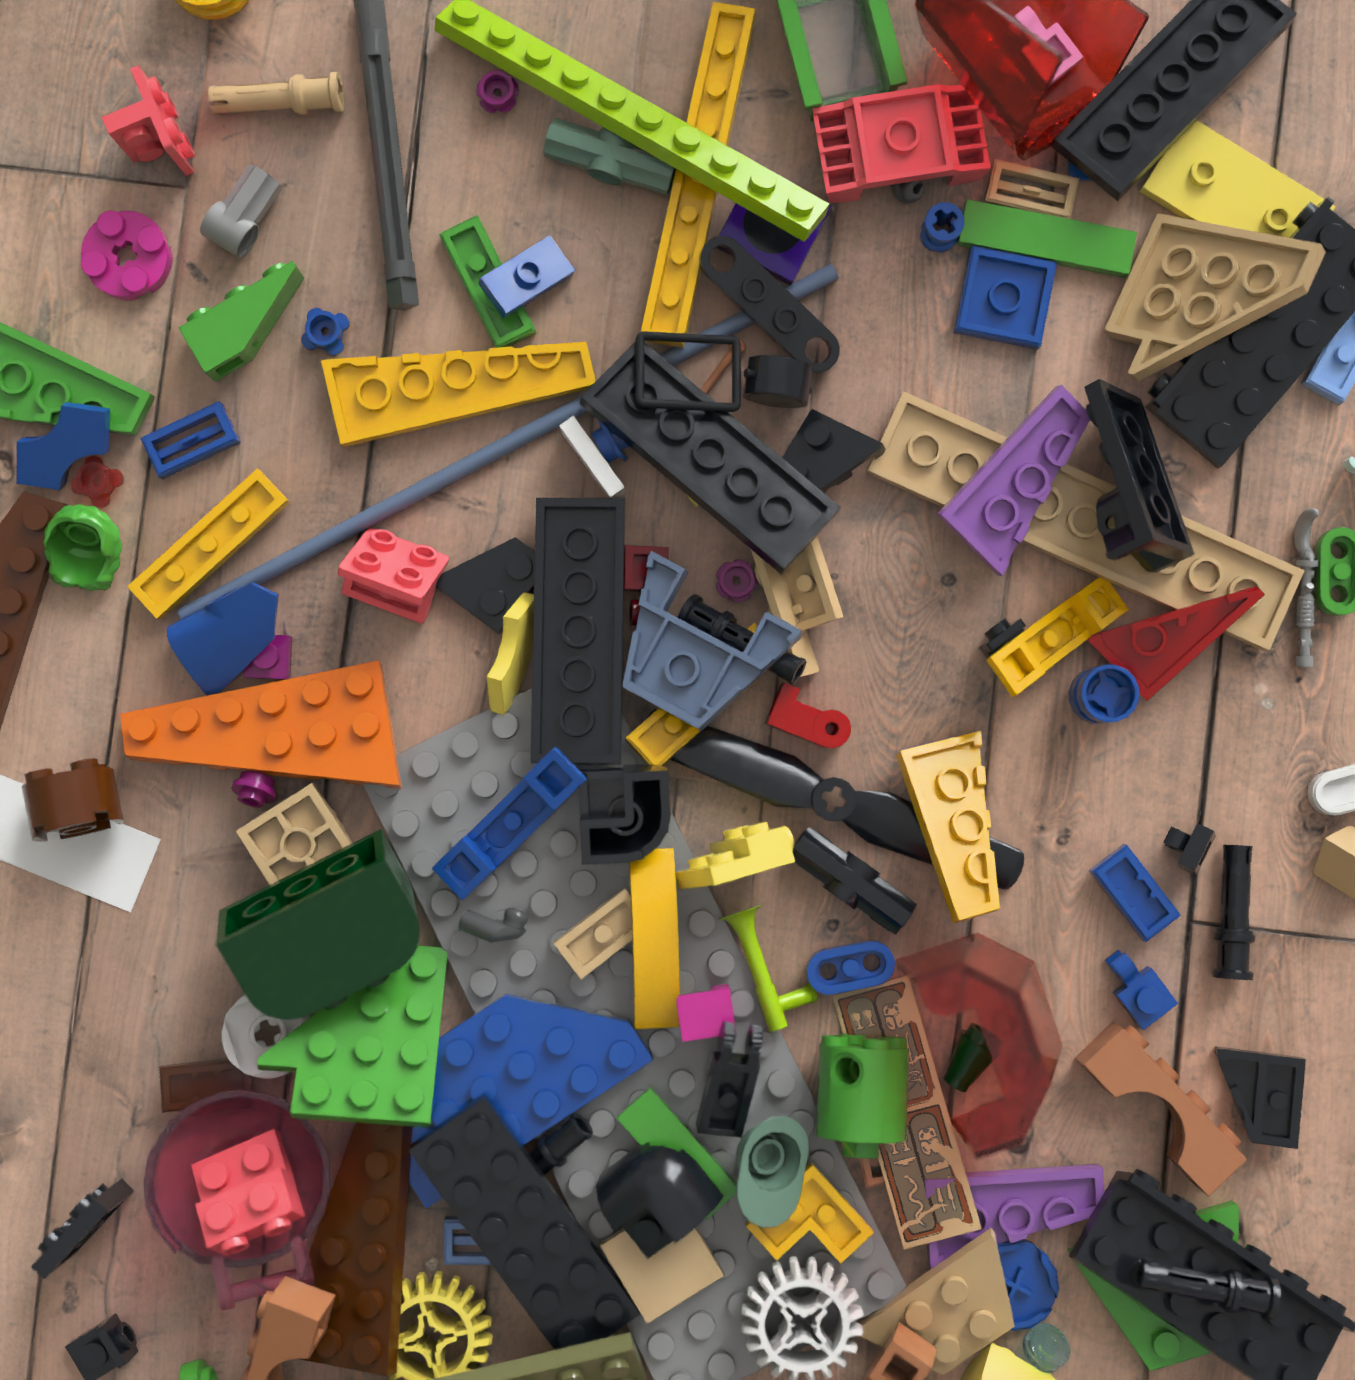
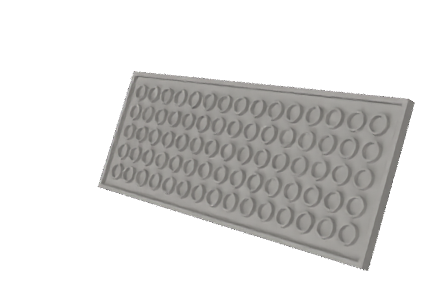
M532 688L514 696L513 703L505 715L491 712L490 708L397 754L402 789L363 783V787L443 950L448 952L447 958L475 1014L503 995L510 994L546 1004L552 1003L585 1010V1012L602 1016L627 1019L634 1027L632 941L583 979L578 977L553 944L557 938L625 887L630 894L629 862L582 865L579 788L464 900H461L431 869L537 765L531 763ZM622 713L621 765H573L580 770L619 768L628 764L646 763L625 742V738L632 731ZM670 810L671 816L668 833L657 848H673L675 872L688 869V860L694 858ZM676 880L680 995L709 991L711 986L729 984L736 1027V1040L732 1053L745 1054L746 1036L751 1025H758L763 1028V1043L759 1057L760 1070L743 1135L748 1130L756 1127L761 1121L773 1116H787L797 1121L806 1131L809 1142L806 1166L812 1161L874 1232L841 1264L811 1230L777 1261L782 1265L783 1271L791 1269L789 1260L792 1256L797 1257L800 1268L806 1267L808 1257H815L817 1263L816 1271L818 1272L826 1262L831 1263L834 1268L832 1278L844 1273L848 1278L845 1289H856L859 1297L853 1304L862 1307L864 1314L860 1318L862 1319L883 1308L901 1293L907 1285L835 1140L820 1138L816 1135L817 1104L780 1030L768 1031L755 991L756 986L751 971L727 923L723 920H718L723 918V915L709 887L679 890ZM508 908L521 910L528 915V921L524 926L527 931L519 939L488 942L459 930L460 918L468 909L491 919L503 921L505 910ZM680 1022L679 1027L635 1029L653 1056V1061L572 1113L580 1114L587 1120L593 1131L592 1137L567 1156L565 1165L562 1167L555 1166L551 1170L574 1217L612 1269V1265L600 1247V1242L623 1227L620 1226L613 1231L605 1219L597 1200L596 1184L603 1171L634 1148L640 1146L618 1121L617 1115L649 1086L656 1091L737 1183L739 1168L736 1161V1153L741 1138L699 1134L696 1129V1120L713 1051H717L718 1037L682 1042ZM572 1114L535 1137L537 1142L543 1135L550 1136L570 1119ZM736 1194L710 1218L704 1219L697 1226V1229L724 1271V1276L648 1324L641 1313L627 1323L654 1380H741L772 1364L770 1362L760 1367L756 1360L759 1351H748L746 1341L752 1335L742 1333L741 1323L750 1318L742 1314L741 1307L744 1303L753 1302L747 1296L749 1286L763 1289L758 1281V1274L760 1272L767 1273L771 1278L775 1277L772 1264L776 1259L746 1227L745 1222L748 1219L740 1210ZM796 1287L788 1291L794 1296L805 1297L814 1290L817 1292L820 1290L811 1287ZM775 1301L770 1305L765 1319V1328L771 1338L778 1333L777 1326L784 1319V1315L780 1312L779 1305ZM834 1301L826 1307L828 1313L820 1322L827 1336L835 1331L838 1322L839 1311ZM791 1310L795 1324L801 1321L813 1329L809 1315L803 1318ZM798 1343L790 1350L798 1351L810 1344Z

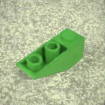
M293 261L288 264L278 263L271 266L262 274L263 278L250 286L241 285L230 290L225 295L223 302L211 309L204 307L194 311L187 317V323L178 327L203 371L215 382L255 358L304 280L303 274Z

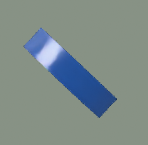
M555 746L523 777V780L431 869L461 900H464L529 838L587 778Z

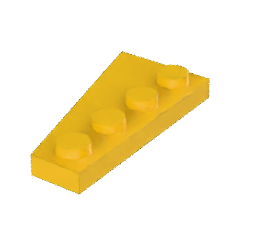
M981 730L902 750L896 755L953 924L994 913L1000 909L994 851L990 849L989 829L991 828L990 811L986 810L984 786L987 783L985 766L981 764Z

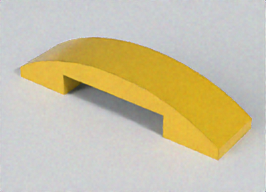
M1098 577L1034 622L991 655L986 661L1010 695L1014 697L1044 675L1045 671L1092 635L1103 630L1129 609L1111 583Z
M656 848L646 855L644 859L629 862L634 978V1029L679 1027L676 1002L677 996L680 995L679 938L673 848Z

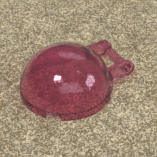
M249 1089L221 1091L194 1102L167 1123L168 1125L151 1148L147 1159L143 1180L145 1206L153 1228L174 1254L178 1250L199 1264L211 1265L222 1311L235 1308V1302L263 1296L268 1290L274 1292L285 1276L314 1287L313 1272L305 1239L311 1236L320 1219L325 1214L331 1189L330 1162L322 1138L309 1119L291 1118V1103L268 1092ZM272 1129L280 1131L305 1217L292 1222V1228L283 1234L273 1237L262 1235L250 1240V1246L236 1254L224 1256L222 1253L208 1249L195 1204L201 1201L191 1164ZM292 1251L296 1268L232 1284L229 1268L258 1266Z

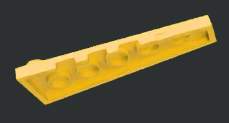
M587 342L529 345L522 348L500 347L489 348L486 351L462 352V350L445 351L442 354L420 355L419 353L402 354V356L377 358L376 356L321 361L338 437L342 447L588 390L596 382Z

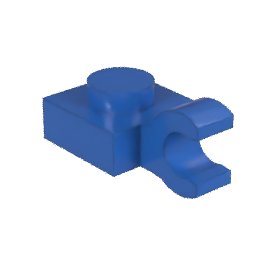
M1119 949L1105 959L1107 965L1123 984L1112 993L1140 1029L1145 1030L1178 1004L1152 968L1146 966L1139 972L1126 953L1122 954Z

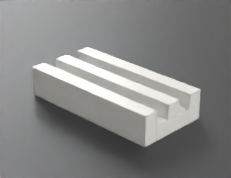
M574 415L559 425L562 435L607 498H620L625 495L624 485Z

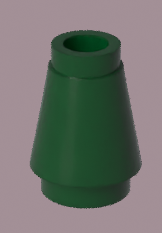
M971 1023L967 1030L962 1029L943 1079L955 1089L967 1092L968 1088L1000 1055L998 1048L1002 1043L1001 1039L976 1023Z

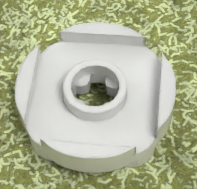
M244 994L237 999L225 1014L221 1029V1042L224 1052L229 1061L247 1075L262 1079L283 1076L289 1072L258 1070V1058L309 1019L310 1015L292 1020L273 1018L256 1009ZM267 1020L270 1026L278 1025L280 1033L274 1035V1044L271 1046H266L264 1040L256 1041L254 1033L260 1030L259 1023Z

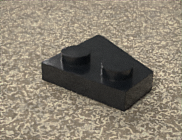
M811 409L782 458L823 493H826L830 487L840 485L853 476L851 471L874 456L877 459L882 456L886 448L883 443Z
M514 537L442 573L437 580L436 588L500 634L503 630V616L524 592L531 593L534 589L535 551Z
M1216 1046V1057L1251 1143L1298 1149L1306 1059L1298 1056Z

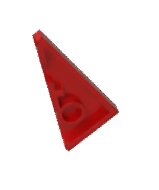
M1257 586L1099 632L1092 635L1088 641L1111 665H1118L1127 669L1137 681L1139 694L1148 701L1265 594Z

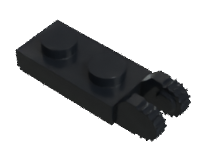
M722 1023L718 1035L717 1051H713L696 1120L697 1133L742 1137L760 1070L759 1057L763 1043L762 1026L751 1025L749 1027L745 1041V1054L732 1053L736 1040L734 1023Z

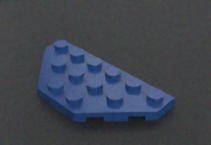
M505 994L439 1037L430 1128L412 1126L411 1144L485 1093L520 1143L524 1145L653 1061V1056L631 1022L627 1019L602 1016L585 1012V1010L552 1003L546 1004L524 999V997ZM410 1154L409 1183L427 1209L443 1197Z

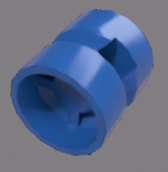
M1101 665L1085 670L1077 675L1069 688V703L1073 712L1081 720L1091 724H1104L1123 720L1136 709L1139 701V686L1135 677L1127 669L1118 665Z

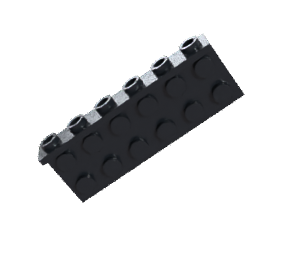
M1326 197L1317 206L1310 201L1292 222L1298 228L1289 238L1322 244L1326 252L1308 293L1179 360L1182 364L1173 375L1170 376L1164 372L1147 392L1153 398L1145 408L1217 468L1225 464L1355 312V229L1330 209L1335 203L1330 197Z
M1135 1169L1134 1173L1116 1171L1069 1257L1251 1380H1317L1341 1331L1344 1330L1352 1333L1355 1331V1322L1344 1315L1347 1309L1326 1295L1321 1294L1318 1298L1307 1290L1309 1283L1297 1274L1286 1269L1281 1273L1269 1265L1272 1258L1262 1250L1249 1244L1244 1248L1232 1240L1235 1233L1225 1225L1213 1219H1210L1207 1223L1195 1215L1197 1207L1188 1200L1176 1194H1173L1170 1198L1158 1190L1160 1182L1151 1175L1139 1169ZM1140 1258H1143L1147 1261L1187 1267L1220 1275L1224 1271L1232 1269L1240 1272L1243 1277L1263 1280L1265 1277H1273L1280 1284V1308L1273 1320H1266L1259 1313L1238 1309L1235 1313L1225 1312L1215 1302L1181 1297L1148 1289H1137L1134 1281L1136 1264Z

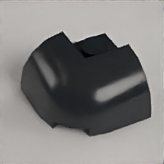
M628 764L619 768L579 770L587 778L579 787L582 865L628 863L644 859L646 855L661 844L668 833L671 816L669 774L666 767Z
M649 1142L634 1148L603 1171L596 1184L597 1200L605 1219L613 1231L622 1226L647 1259L672 1241L677 1243L689 1234L717 1207L724 1197L696 1160L683 1149L678 1152L665 1146H650Z

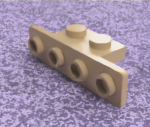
M816 536L782 574L778 573L752 551L756 564L755 576L759 584L764 588L769 604L768 613L799 628L804 633L801 639L788 650L807 661L801 677L819 672L807 630L843 618V613L818 537Z

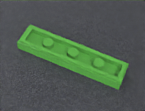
M966 199L964 203V227L958 236L957 246L971 248L974 245L1057 262V265L1123 278L1130 274L1137 236L1135 231Z

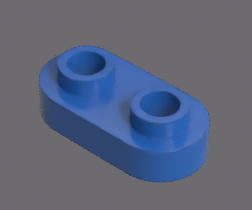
M866 940L825 948L815 952L807 962L806 976L816 991L826 995H833L885 983L894 972L895 959L890 949L883 943L875 940ZM869 954L877 955L879 959L878 966L873 970H867L863 966V960ZM825 963H832L836 967V972L831 978H823L820 975V968Z

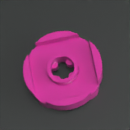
M109 210L100 214L97 222L87 231L81 248V267L102 292L118 300L139 299L137 296L145 295L149 291L155 292L165 283L172 267L173 257L171 248L168 246L167 238L161 228L149 217L134 211L124 210L116 212ZM131 245L132 251L137 255L134 262L127 260L124 266H120V258L117 256L119 250Z

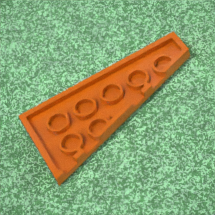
M379 660L120 714L125 756L130 760L173 765H201L219 770H227L228 768L255 771L265 775L310 780L329 779L345 781L347 784L363 785L365 783L402 789L383 667Z

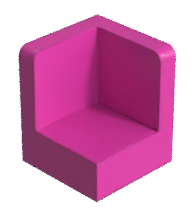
M729 984L711 986L709 991L682 994L676 998L682 1042L718 1037L723 1022H731L735 1025Z

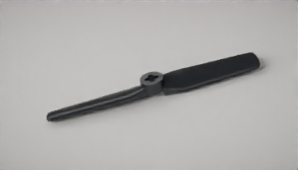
M657 709L653 710V711L648 715V717H649L651 714H653ZM710 726L699 732L670 759L776 807L812 808L816 815L824 820L834 822L841 820L867 843L933 865L912 802L895 794L879 791H855L850 783L844 779L836 777L823 779L794 755ZM834 787L841 789L839 797L845 799L843 807L835 806L832 812L826 810L827 802L822 800L821 797L823 792H832ZM989 837L990 849L994 851L997 886L1000 889L1008 890L1016 883L1022 872L1025 860L1024 853L1017 848Z

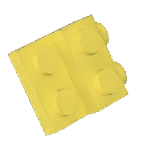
M767 821L723 831L724 840L709 844L711 854L689 859V868L675 872V877L679 890L718 885L795 862L792 852L794 848L793 836L786 826L769 829Z

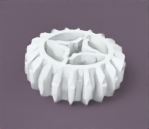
M792 1256L789 1260L791 1269L783 1271L782 1265L775 1261L772 1264L775 1277L771 1278L767 1273L760 1272L758 1274V1281L763 1289L755 1286H749L747 1289V1296L753 1302L744 1303L741 1307L742 1314L750 1318L741 1323L742 1333L752 1335L746 1341V1347L749 1352L759 1351L756 1360L760 1367L772 1362L771 1375L775 1378L780 1376L784 1369H788V1380H798L799 1372L805 1373L806 1380H815L814 1371L821 1369L823 1376L830 1379L832 1377L830 1368L832 1362L841 1368H845L847 1365L842 1351L856 1353L858 1350L856 1342L850 1337L863 1335L862 1325L856 1322V1320L863 1317V1309L860 1305L853 1304L859 1297L855 1288L845 1289L848 1278L844 1273L832 1278L834 1268L829 1262H826L818 1272L816 1271L817 1263L815 1257H808L806 1267L800 1268L797 1257ZM796 1287H811L820 1291L814 1290L808 1296L797 1297L788 1290ZM775 1301L779 1305L784 1319L777 1326L778 1333L771 1338L765 1328V1319L770 1305ZM834 1301L838 1307L839 1315L836 1329L829 1338L825 1334L824 1327L820 1322L828 1313L826 1307ZM791 1310L803 1318L809 1315L813 1329L801 1321L795 1324ZM803 1342L809 1343L815 1348L804 1352L790 1350L796 1344Z

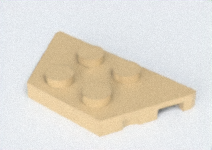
M992 1228L986 1230L910 1283L883 1308L856 1321L863 1327V1335L860 1337L883 1347L900 1322L937 1348L931 1370L944 1375L1015 1327L996 1235Z

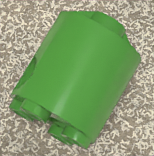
M846 1033L821 1035L818 1061L816 1135L824 1139L841 1141L843 1144V1156L867 1159L878 1158L879 1144L906 1141L909 1074L907 1038L885 1036L875 1039L866 1038L864 1034L848 1035Z

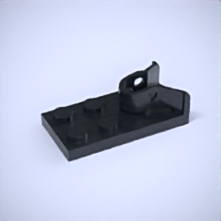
M1101 379L1085 386L1084 389L1089 400L1086 410L1092 423L1098 427L1102 439L1099 449L1105 462L1111 466L1118 487L1100 496L1096 504L1098 530L1103 536L1107 558L1118 560L1131 554L1146 571L1156 573L1195 555L1141 398ZM1114 516L1115 528L1109 529L1108 520Z

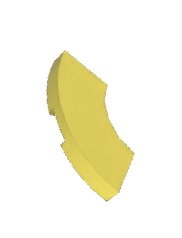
M524 592L503 616L502 641L495 663L487 675L491 712L505 715L525 678L533 651L534 594Z

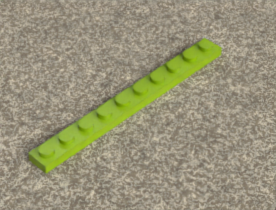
M453 0L435 17L434 31L798 239L805 242L826 216L829 203L471 0Z

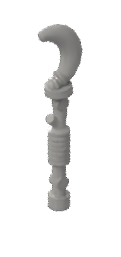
M1315 508L1304 510L1296 521L1294 528V544L1300 556V559H1296L1295 566H1301V569L1305 570L1300 580V596L1297 597L1296 626L1299 628V638L1297 640L1299 655H1295L1296 667H1313L1314 656H1310V649L1313 645L1311 628L1314 627L1315 597L1312 596V591L1315 587L1312 584V579L1315 573L1312 567H1318L1319 560L1315 559V554L1310 548V534L1313 521L1319 515V511Z

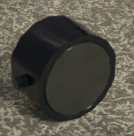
M775 355L749 357L748 366L744 370L746 380L743 397L751 402L779 408L806 407L812 391L810 384L813 367L809 363L789 357Z

